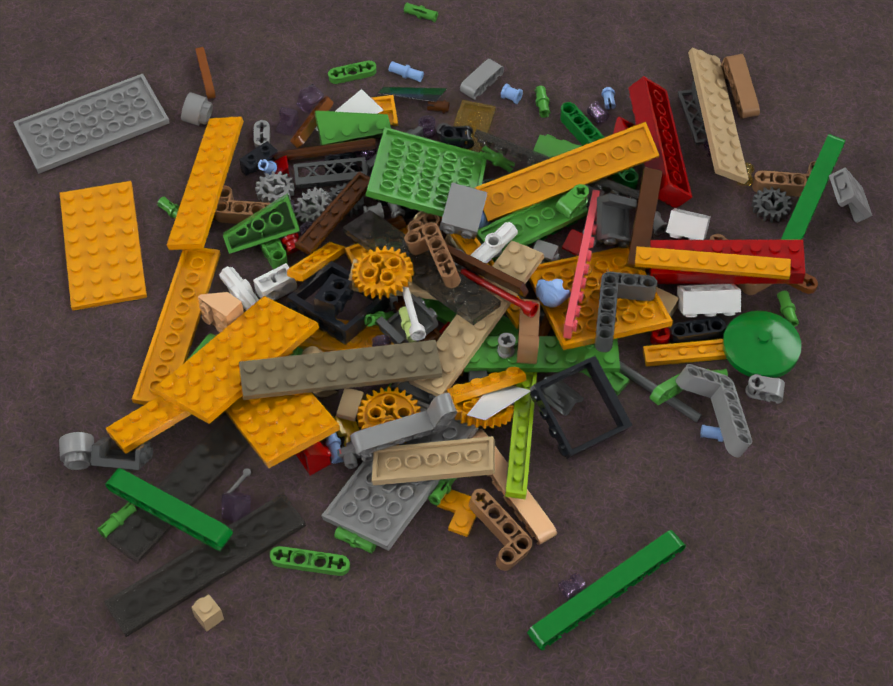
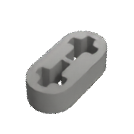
M265 120L257 121L254 124V145L256 148L266 141L270 143V126Z

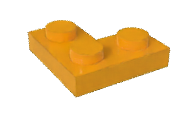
M452 489L450 493L444 496L437 507L455 513L448 531L468 537L477 517L469 507L471 496Z

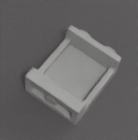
M846 167L829 175L838 204L841 207L849 205L856 223L873 216L863 187Z
M451 183L439 229L447 234L454 233L461 235L465 239H475L488 192Z

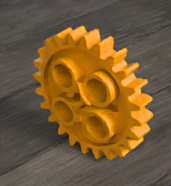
M386 246L383 247V250L376 247L375 252L369 249L368 255L362 253L363 259L357 258L358 263L353 264L354 269L351 271L355 288H358L360 293L364 291L365 296L371 294V298H374L376 295L379 296V299L383 295L389 298L391 293L396 296L397 290L403 292V286L409 287L408 282H412V276H414L410 257H407L406 252L401 254V249L394 251V247H391L389 250H387Z
M388 386L387 391L380 387V393L372 390V396L367 394L366 400H361V406H358L357 413L358 427H361V430L403 418L400 417L402 415H413L421 412V407L417 406V400L412 401V394L406 396V390L399 393L398 387L394 391H391L390 386Z
M482 395L454 404L457 410L455 420H461V424L468 423L467 426L473 424L475 428L482 426L484 429H486V426L494 428V425L501 427V424L507 425V421L511 422V418H513L514 405L511 404L487 420L468 416L467 414Z

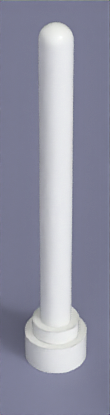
M403 286L402 294L411 322L409 329L410 337L414 341H419L426 336L425 328L418 322L409 287Z

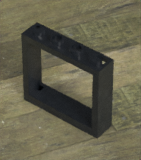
M331 261L287 296V307L318 322L321 331L346 345L368 326L364 322L367 314H375L378 311L384 312L389 308V298L386 295H383L381 299H379L378 295L371 298V294L365 296L364 292L356 291L373 302L347 324L342 323L336 318L314 312V306L305 300L321 288L331 274L349 279L350 271Z
M596 356L544 379L530 388L531 399L534 403L538 404L541 418L546 420L549 425L550 435L556 439L558 450L566 459L632 426ZM587 369L617 427L572 449L541 390Z

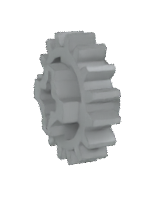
M272 171V175L265 173V178L259 177L260 182H256L257 187H255L258 199H262V202L272 203L287 193L290 200V196H294V183L292 178H288L287 173L282 175L281 171L278 174Z
M314 187L313 191L308 189L307 194L302 193L303 197L297 198L299 203L294 205L297 208L294 213L297 215L296 218L304 225L308 223L311 226L332 202L330 195L322 188L318 190Z

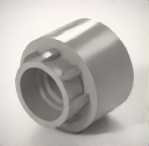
M189 92L182 108L181 120L197 126L200 123L207 124L212 114L213 104L208 101L207 97Z
M84 432L68 433L60 437V461L64 463V466L71 470L88 468L91 463L94 437Z

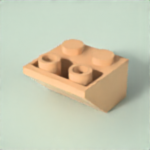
M228 292L201 294L198 296L203 321L208 325H214L219 333L244 313L242 302Z

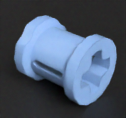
M505 84L501 91L502 99H510L515 104H518L523 95L522 89H514L509 84Z

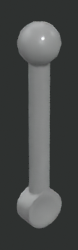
M244 469L243 475L227 493L222 494L221 498L223 501H228L231 493L246 477L251 475L250 469Z

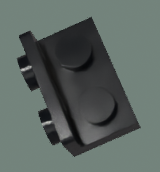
M266 141L239 159L241 172L245 176L256 172L259 168V161L263 159L271 161L278 154V150Z

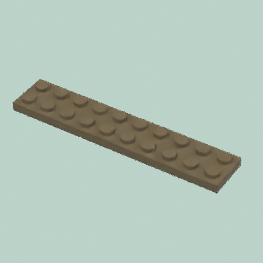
M436 340L239 362L243 400L442 377Z

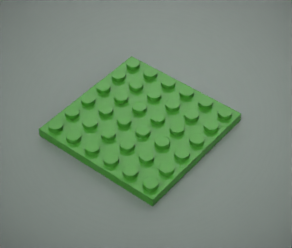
M384 127L366 196L443 217L451 183L474 189L482 185L487 159L481 157L479 152Z

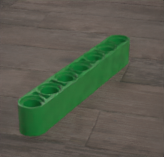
M565 102L561 105V122L583 146L605 138L574 103ZM632 167L610 175L624 192L631 193L636 190L638 174Z
M118 468L105 484L107 489L115 495L216 550H222L233 535V531L225 524L121 468Z

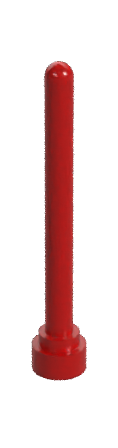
M466 269L460 271L461 276L520 307L524 315L530 318L536 315L539 308L537 303L523 301Z

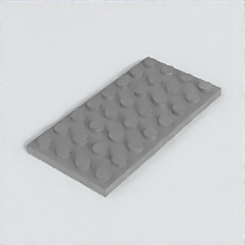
M140 74L14 121L13 123L39 174L167 125L170 122L145 76Z
M417 400V406L421 407V412L426 411L429 404ZM454 417L446 429L399 445L470 439L475 435L478 428H475L473 424L471 426H467L468 423L461 424V420H455ZM363 461L321 516L324 521L337 527L340 526L389 551L441 479L373 486V461Z

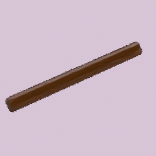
M371 138L278 151V154L273 158L276 161L283 156H287L288 161L375 149L377 145L376 140Z

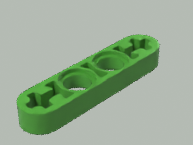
M277 546L270 552V560L277 567L337 576L346 575L350 570L349 559L343 555ZM279 553H282L283 557H281L280 560H277L276 556H278ZM297 556H304L306 558L302 564L295 563L294 559ZM317 559H324L326 561V564L322 567H317L314 563ZM340 562H343L344 566H342L341 569H338L337 565H339Z

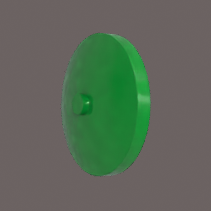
M750 311L737 316L729 323L723 337V351L729 363L744 375L751 377L757 374L778 378L787 374L797 364L801 353V339L795 327L785 318L767 311Z

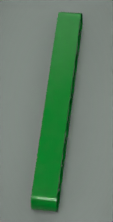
M828 134L781 240L803 239L829 181V175L832 174L844 147L845 139Z
M673 530L667 531L538 621L528 630L527 635L541 651L544 650L546 645H551L560 639L563 633L567 634L577 627L580 621L584 622L594 615V611L597 609L601 610L611 603V599L614 597L618 598L628 591V587L638 584L644 579L645 575L649 576L655 572L662 563L666 564L676 557V553L683 552L686 545Z

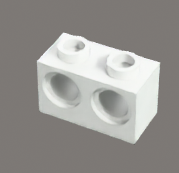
M286 263L253 280L255 292L260 299L266 296L275 301L297 289L296 280L287 276L289 266Z

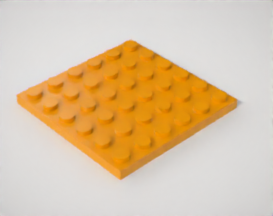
M618 247L592 253L591 261L586 263L589 264L588 275H584L586 286L585 289H581L584 292L582 303H578V306H581L580 315L575 317V320H578L576 332L572 331L571 339L563 338L570 297L557 307H547L540 301L563 350L595 343L601 278L604 273L619 272L647 275L643 270L626 266L629 248ZM579 256L539 264L529 278L535 294L537 281L541 279L546 281L562 279L563 288L571 292ZM657 292L655 298L651 301L617 298L613 339L672 326L673 320Z

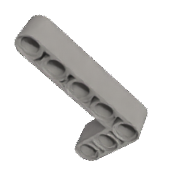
M687 364L676 378L677 385L686 391L711 398L726 450L734 457H741L752 444V438L733 381L724 374Z
M444 393L436 396L426 411L357 431L351 434L350 438L357 456L365 455L440 432L450 425L457 414V410L450 393Z

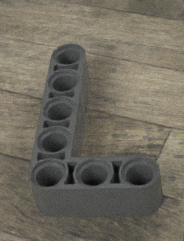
M606 272L602 275L595 348L598 351L608 352L612 349L617 298L641 301L653 300L657 287L656 278L649 275Z

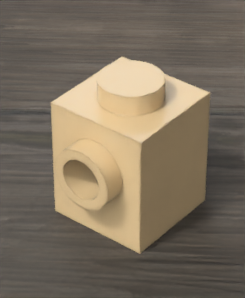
M209 594L206 597L199 598L191 607L194 617L206 632L224 620L220 607Z

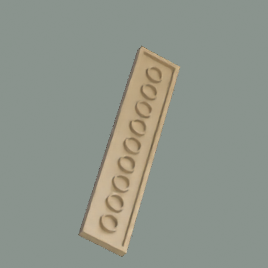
M691 48L688 54L714 171L718 175L745 184L749 179L723 70L720 67V59L702 50Z
M511 240L492 267L526 284L544 259V254ZM485 277L483 278V279H485L486 281H488V282H490V283L496 285L497 287H499V288H501V289L507 291L508 293H510V294H512V295H514V296H517V295H518L517 293H515V292H513V291H511V290H509V289H507V288H505V287H503V286H501V285H499V284H497V283H495V282H493V281H491V280H489V279H487V278H485ZM478 285L436 342L442 377L409 381V383L434 396L447 393V389L451 388L511 305V302Z

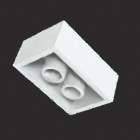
M674 208L671 210L666 232L670 233V237L681 239L684 236L688 237V240H704L711 216Z
M735 284L677 286V297H679L677 308L686 317H697V314H705V316L712 317L716 316V313L733 316L735 312H741V289Z

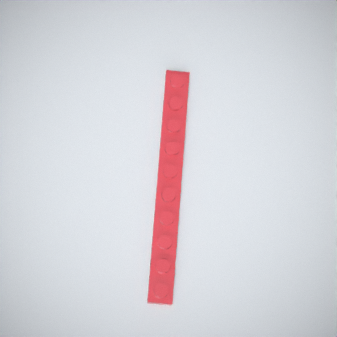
M598 190L592 191L564 324L563 338L571 339L572 331L576 332L578 320H575V317L580 315L581 306H578V303H582L584 292L581 289H585L586 286L584 275H588L589 264L586 263L591 261L592 251L589 249L594 246L595 237H592V235H596L597 224L595 222H597V197L600 196V191Z

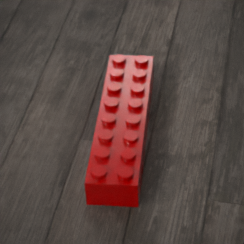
M643 76L628 88L633 106L632 111L636 120L635 124L639 125L646 122L659 153V157L644 162L645 167L662 171L658 199L667 205L678 208L692 198V193L667 90Z
M650 240L651 248L791 259L789 280L650 268V276L656 278L657 284H803L805 277L803 240Z

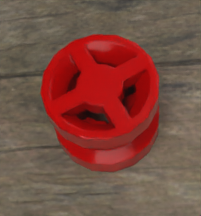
M292 233L282 238L281 242L286 246L287 254L299 251V249L295 248V243L299 240L298 233Z
M666 327L652 330L651 344H669L670 329Z

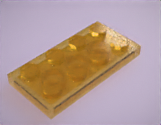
M462 100L453 126H470L473 128L472 139L474 140V146L467 150L482 152L481 149L485 145L496 112V106Z

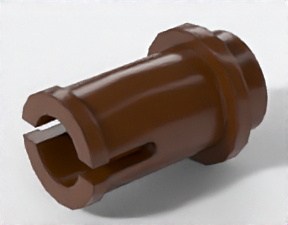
M446 100L428 101L429 105H435L427 106L428 111H441L443 114L449 112L450 102Z

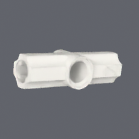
M505 222L497 231L488 234L485 242L470 256L487 264L492 258L498 257L501 254L502 248L518 234V230L511 222Z
M227 266L222 269V272L219 274L220 279L227 286L230 294L242 302L243 308L247 311L259 300L253 293L250 283L246 279L243 280L233 267Z

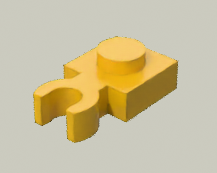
M335 416L334 419L340 427V430L337 431L338 436L345 437L344 446L346 447V443L351 441V434L359 431L357 422Z

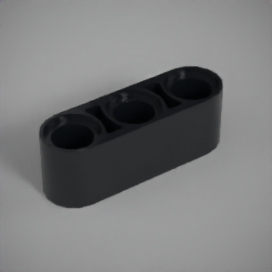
M719 317L678 322L671 327L669 341L673 344L722 339L726 323Z

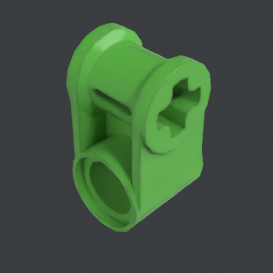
M583 184L574 186L573 189L558 200L555 206L556 209L567 218L573 219L588 204V187Z
M279 238L260 244L265 258L268 259L273 269L285 263L288 265L286 251Z

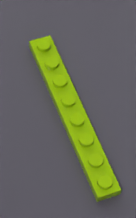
M524 372L527 381L516 384V387L530 390L536 384L537 372ZM530 392L514 402L505 497L524 500L527 495L534 402L531 399Z

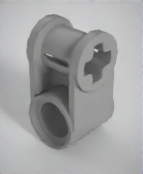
M755 374L749 378L745 393L753 399L767 402L775 401L776 404H779L783 401L785 382L779 378Z

